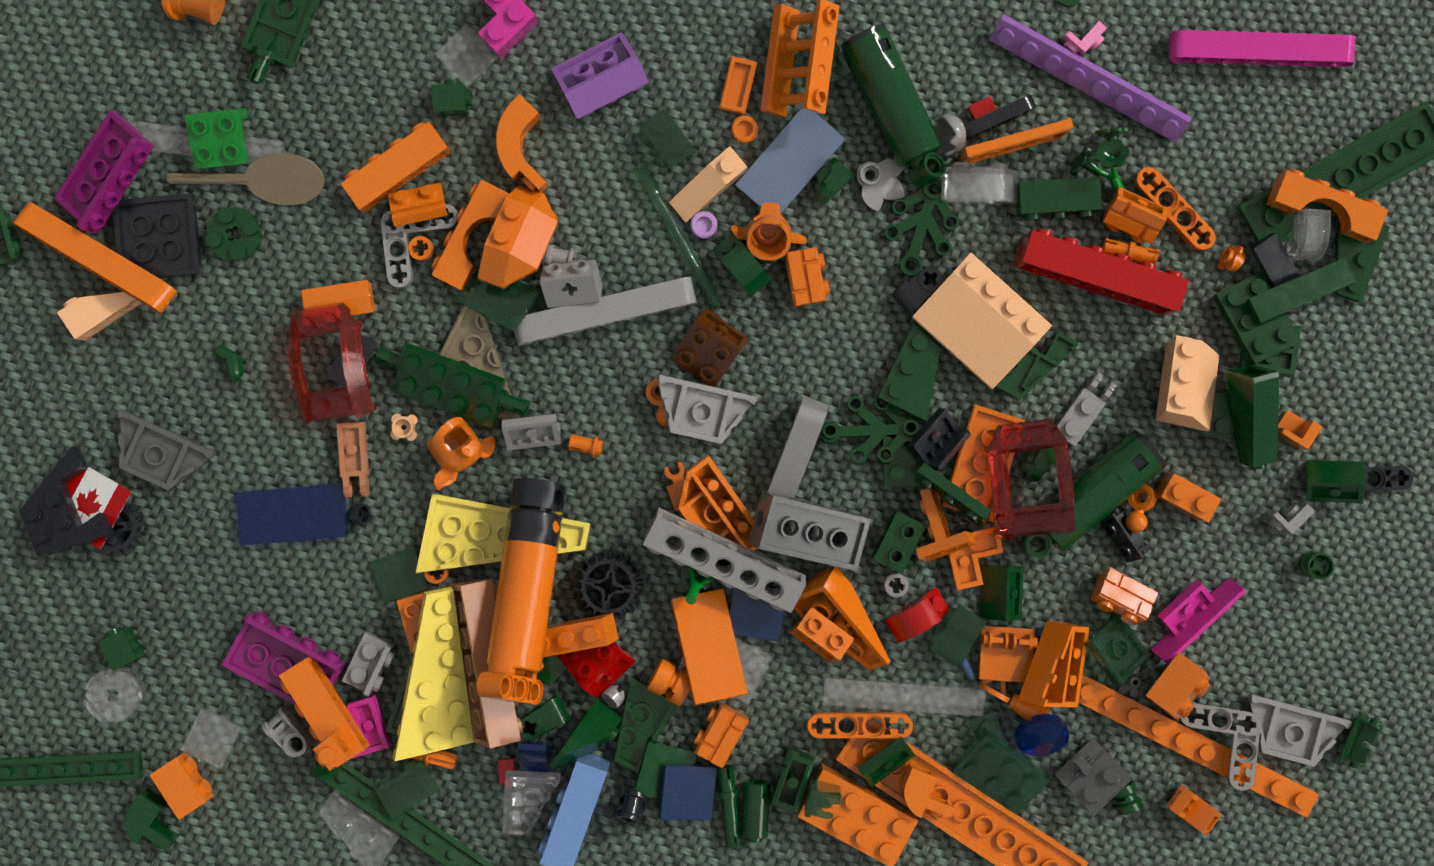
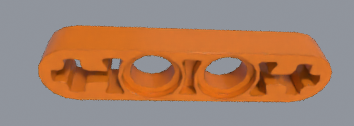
M1146 167L1136 173L1134 185L1146 199L1161 205L1159 195L1162 192H1167L1171 195L1172 204L1169 207H1165L1168 209L1166 221L1192 249L1204 251L1213 246L1216 240L1213 229L1158 170ZM1150 174L1153 177L1150 181L1153 186L1161 185L1162 188L1152 195L1150 192L1154 188L1151 184L1143 185L1144 177L1142 175L1147 176ZM1180 212L1189 214L1190 223L1188 226H1181L1177 222V215ZM1197 223L1199 227L1194 230L1198 234L1205 233L1207 235L1204 239L1206 244H1198L1199 236L1194 231L1188 234L1187 230L1193 228Z
M816 712L809 717L807 723L808 731L816 738H900L901 736L905 738L910 735L913 729L911 718L903 712ZM835 717V733H830L831 727H823L822 732H817L816 727H812V723H816L817 718H822L823 723H831L830 718ZM889 717V723H898V718H903L904 723H908V727H903V732H898L897 727H889L890 732L884 733L886 729L884 718ZM841 719H852L854 728L850 732L841 731L838 726ZM868 719H879L881 728L877 732L868 731L866 729Z

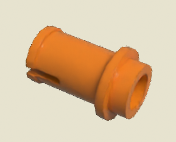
M572 434L568 450L591 454V457L595 458V456H601L604 441L599 440V437L592 439Z

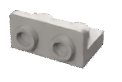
M556 414L502 420V431L507 451L561 444L560 423L557 422Z
M365 632L342 681L364 691L363 695L367 697L374 691L378 692L385 679L381 675L385 667L389 668L396 656L393 653L395 644Z

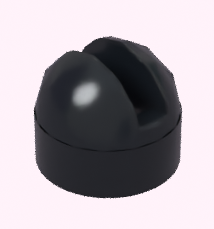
M354 504L347 511V514H349L348 520L352 524L366 525L370 521L371 511L367 504Z

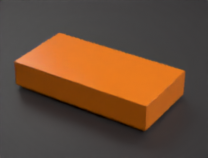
M731 56L719 110L745 115L757 67L756 61Z

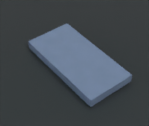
M802 107L735 186L759 207L764 202L779 204L782 214L841 146L845 138L818 114Z

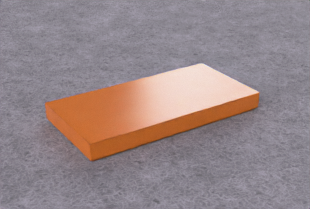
M1069 118L965 147L957 156L959 165H968L1061 139L1072 130V119Z
M973 404L965 428L970 431L971 436L965 441L963 447L958 450L949 481L990 509L989 521L993 522L1025 420ZM942 501V506L961 512L955 506L952 507L945 501Z
M724 590L699 593L694 604H688L685 600L686 596L671 599L670 602L694 706L747 695V687Z

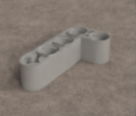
M802 396L767 492L795 498L825 421L828 404Z

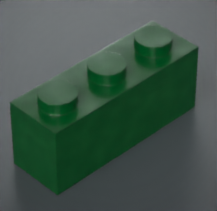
M1100 177L1019 181L1014 185L1016 217H1024V221L1040 220V216L1051 215V220L1066 219L1067 214H1077L1078 218L1094 217V213L1102 210Z

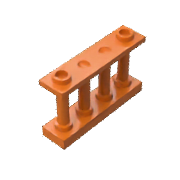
M817 0L815 12L801 14L800 10L787 5H774L761 112L776 117H786L788 105L803 104V109L818 114L826 113L839 5L827 0ZM814 23L812 39L797 40L798 26ZM810 50L808 66L793 67L795 52ZM807 77L805 93L790 94L791 79Z

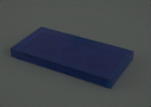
M343 483L236 492L240 546L349 536Z

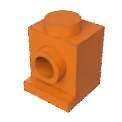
M339 730L313 748L316 753L315 758L322 767H327L329 771L354 752V749Z

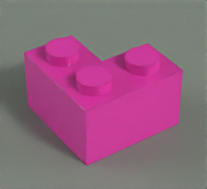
M482 0L495 17L478 34L482 41L502 59L539 22L536 15L522 0Z

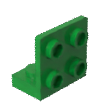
M247 108L185 115L195 169L239 165L249 162L242 124L243 119H249Z

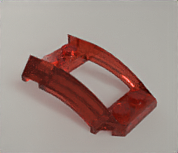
M343 302L292 311L287 331L288 367L301 418L307 425L311 421L352 415L358 418L377 409L376 404L372 403L369 393L371 387L362 351L361 327L363 324L362 321H357L349 313L351 310ZM340 332L342 365L347 387L309 392L302 365L300 338Z
M1052 419L998 425L993 433L994 438L989 446L985 447L991 476L993 516H995L993 536L1013 540V537L1063 532L1065 535H1068L1074 531V488L1070 455L1065 436ZM1054 448L1058 475L1059 503L1012 508L1006 453Z

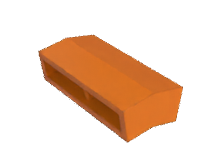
M368 280L301 290L306 323L376 311L372 284Z

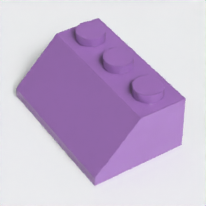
M622 32L551 68L577 119L590 115L594 110L615 102L619 97L631 91H636L649 82L637 55Z

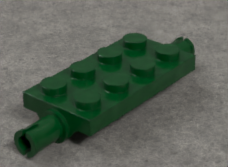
M259 0L241 43L243 49L253 52L255 55L246 78L263 84L271 62L274 63V61L293 69L321 0Z
M405 343L401 347L400 354L381 347L375 358H379L375 359L376 364L396 370L397 376L394 393L489 428H493L496 425L498 414L503 409L518 414L521 417H525L528 413L530 401L509 395V392L504 389L506 379L409 343Z

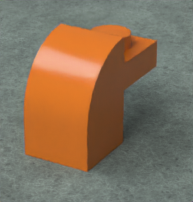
M909 762L901 783L902 795L909 809L920 818H922L925 808L928 809L927 813L934 817L942 819L944 815L951 818L955 809L953 804L931 794L937 781L936 774L933 771Z
M1182 784L1166 805L1171 811L1206 836L1223 815Z

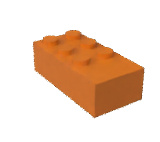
M823 763L820 764L804 793L797 811V817L887 866L895 865L918 823V819L913 812Z

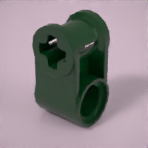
M558 695L545 701L522 718V733H520V736L523 739L534 740L571 719ZM527 721L531 724L534 722L537 724L534 729L535 732L531 729L528 731L525 729L528 724Z

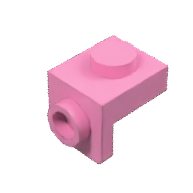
M1098 21L1081 41L1070 31L1060 41L1063 43V47L1082 56L1089 48L1094 51L1105 39L1101 34L1107 27Z

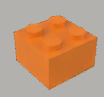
M1178 652L1146 696L1151 702L1177 721L1181 717L1185 719L1194 708V705H1192L1193 700L1197 695L1202 697L1211 685L1209 684L1210 677L1206 671Z

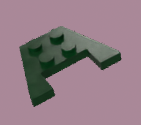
M1060 332L1055 333L1045 354L1031 348L994 388L1016 401L1021 400L1052 369L1062 362L1067 355L1077 348L1079 343ZM971 372V375H972L973 377L979 379L976 375H974V374Z

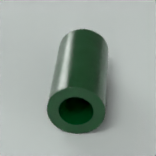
M761 779L744 780L741 835L746 837V841L751 843H760L763 838L768 837L769 781Z

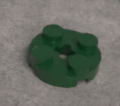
M238 207L221 208L210 219L206 231V243L211 247L212 251L217 256L234 262L253 256L259 250L263 238L257 218L252 213ZM238 227V233L241 236L239 239L234 238L231 242L228 233L230 230Z

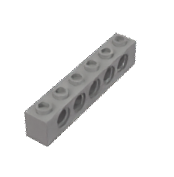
M658 508L645 534L643 545L650 552L658 555L664 554L678 565H688L696 569L700 575L705 577L712 576L720 580L726 587L732 589L736 587L744 591L750 598L755 600L762 599L779 611L786 610L791 613L806 586V575L661 508ZM671 536H676L681 540V542L672 543L668 540V538ZM702 548L706 553L699 555L694 553L693 549ZM726 559L730 564L722 566L717 561ZM752 571L755 575L746 577L742 572ZM776 582L779 586L777 588H770L766 584Z

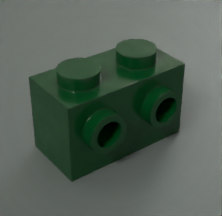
M894 510L871 558L903 574L905 569L909 570L915 560V556L912 554L916 546H921L926 538L927 532L924 531L926 525Z

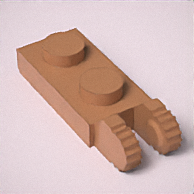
M366 423L337 424L340 477H342L344 496L345 498H352L353 485L351 476H359L361 496L368 497L369 479L367 475H369Z

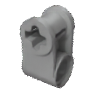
M281 706L278 709V713L269 722L262 724V729L266 735L274 740L290 757H299L313 747L314 738L311 733L297 719L296 715L285 706ZM295 737H299L302 740V749L295 747Z

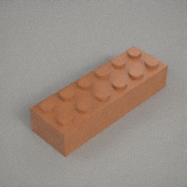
M472 579L448 584L446 588L452 587L454 590L474 743L490 749L521 741L522 723L520 718L516 716L515 706L518 703L481 697L476 689L479 675L484 671L488 672L489 668L486 662L497 586L492 582V579Z

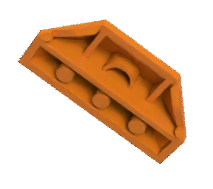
M518 185L505 197L484 244L478 274L479 281L505 289L510 284L538 271L558 225V221L544 193L536 190L531 191L528 187Z
M707 455L686 471L677 504L678 510L687 521L752 551L757 550L758 548L748 543L754 522L753 517L710 456Z

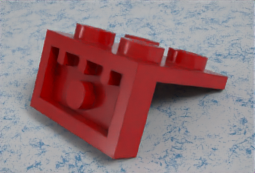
M616 642L607 646L557 655L583 690L597 698L636 662L632 655L620 648Z

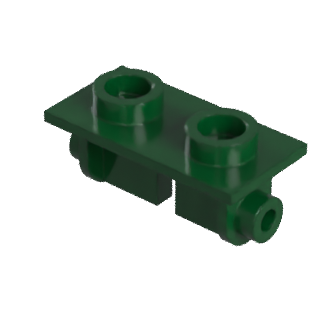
M1359 712L1358 716L1352 719V724L1349 727L1351 732L1347 741H1343L1339 747L1338 761L1360 771L1361 767H1365L1372 750L1364 747L1363 743L1366 741L1375 745L1382 730L1380 727L1382 722Z

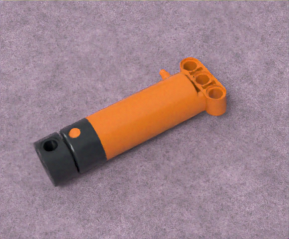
M516 478L513 480L509 507L511 510H509L486 662L489 668L488 672L484 671L479 675L476 683L477 693L481 697L534 705L540 703L543 697V684L536 677L537 673L543 669L542 659L562 517L559 515H563L567 489L563 484L534 478Z

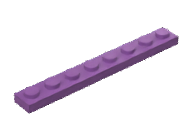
M1005 14L1002 15L989 38L993 43L1175 143L1191 122L1192 117Z

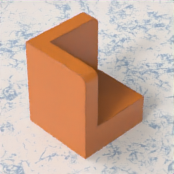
M1285 411L1278 421V436L1298 449L1308 450L1322 429V426L1318 423L1305 421L1291 411Z

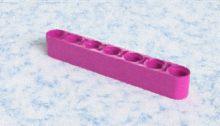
M1177 30L1169 33L1170 62L1347 67L1354 65L1355 36L1201 30Z

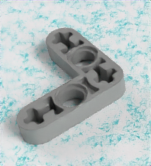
M446 204V210L450 214H454V218H451L448 224L442 219L435 220L436 226H433L434 219H429L424 227H416L414 223H410V229H406L407 225L396 226V230H393L391 226L387 225L388 222L392 221L391 211L386 212L382 216L381 230L386 272L391 285L404 289L411 285L413 281L412 259L408 251L410 243L409 234L455 228L458 225L456 218L459 213L455 207ZM396 242H400L404 246V253L399 257H393L390 252V247ZM406 260V265H400L401 271L407 273V277L403 278V283H400L399 280L394 279V275L398 274V266L392 265L391 262Z
M1192 703L1196 713L1205 714L1204 709H1209L1207 714L1208 725H1202L1203 719H1194L1193 723H1189V718L1187 717L1185 719L1181 717V722L1192 728L1233 734L1228 781L1237 790L1245 791L1250 789L1255 781L1261 728L1258 716L1247 711ZM1216 712H1223L1227 716V724L1223 727H1216L1212 723V715ZM1232 713L1237 714L1235 718L1237 720H1245L1246 716H1250V721L1255 722V727H1251L1249 732H1245L1243 726L1234 725L1235 730H1230L1233 722ZM1241 743H1247L1252 748V754L1247 759H1242L1237 755L1236 749ZM1235 760L1241 763H1251L1250 769L1244 767V775L1248 776L1249 780L1248 782L1244 781L1242 786H1239L1238 781L1233 778L1234 774L1238 775L1240 773V766H1234Z

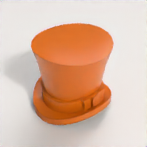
M161 0L165 14L173 20H183L185 16L189 15L212 25L218 23L225 6V0Z

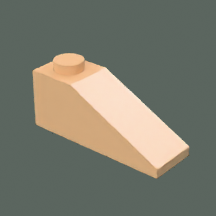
M729 146L669 201V204L687 223L695 214L699 213L747 172L746 164Z
M124 292L74 297L63 304L64 308L57 313L74 339L86 341L140 305L141 302Z

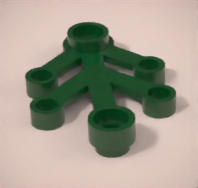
M941 177L924 187H920V190L904 199L895 200L891 206L893 214L902 216L909 207L924 200L920 212L896 225L890 224L884 229L885 239L895 241L899 238L900 234L916 226L908 255L904 256L899 263V269L905 276H915L922 268L919 254L926 230H928L935 243L934 250L938 256L944 257L951 252L952 246L950 242L945 240L932 216L935 204L944 218L942 226L945 230L953 231L959 226L958 217L952 213L944 198L947 186ZM930 185L937 187L938 191L936 194H931L928 191ZM902 203L904 211L898 212L895 209V204ZM948 218L955 220L954 227L947 226L946 220ZM894 228L897 232L896 237H889L887 230ZM939 244L947 245L948 250L946 253L939 251ZM907 261L913 262L914 270L908 271L905 268V263Z
M853 396L848 400V411L857 414L868 425L838 426L835 422H825L820 431L819 438L824 444L833 445L838 442L839 438L869 437L860 448H855L851 452V462L859 466L865 463L868 454L885 436H896L888 447H882L878 451V461L886 465L891 463L894 454L905 442L911 441L923 427V424L914 416L904 417L889 404L884 408L879 407L877 402L880 400L876 397L874 409L879 413H885L895 423L885 425L864 406L862 398ZM851 402H859L860 407L858 409L852 408ZM913 425L915 431L912 433L908 432L906 426ZM833 428L835 434L832 436L827 435L825 430ZM882 452H888L890 454V458L885 460L881 457L880 454ZM861 453L864 458L858 461L854 458V454Z

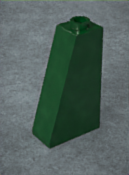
M1249 364L1226 370L1239 463L1258 470L1266 468L1269 463L1278 461L1279 372Z

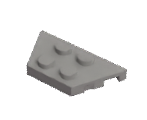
M657 374L668 431L674 434L722 444L730 434V430L738 425L743 418L742 415L751 404L754 405L758 398L753 395Z
M1251 693L1248 695L1251 713L1258 716L1261 723L1258 748L1260 752L1315 767L1323 758L1324 752L1331 749L1337 742L1335 739L1352 724V721Z

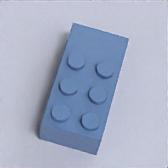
M590 753L577 759L569 783L564 781L556 803L561 804L560 808L555 806L550 817L547 829L552 831L551 833L546 831L538 851V854L542 855L540 865L574 866L606 778L610 760Z

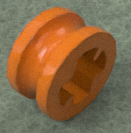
M417 236L410 241L408 251L416 260L426 261L433 256L434 245L428 238ZM419 242H423L425 246L428 245V249L424 250V255L419 256V252L415 253V248L419 247Z
M443 569L444 574H440L442 577L440 579H437L434 574L431 575L430 571L424 572V575L430 583L439 584L448 578L450 569Z

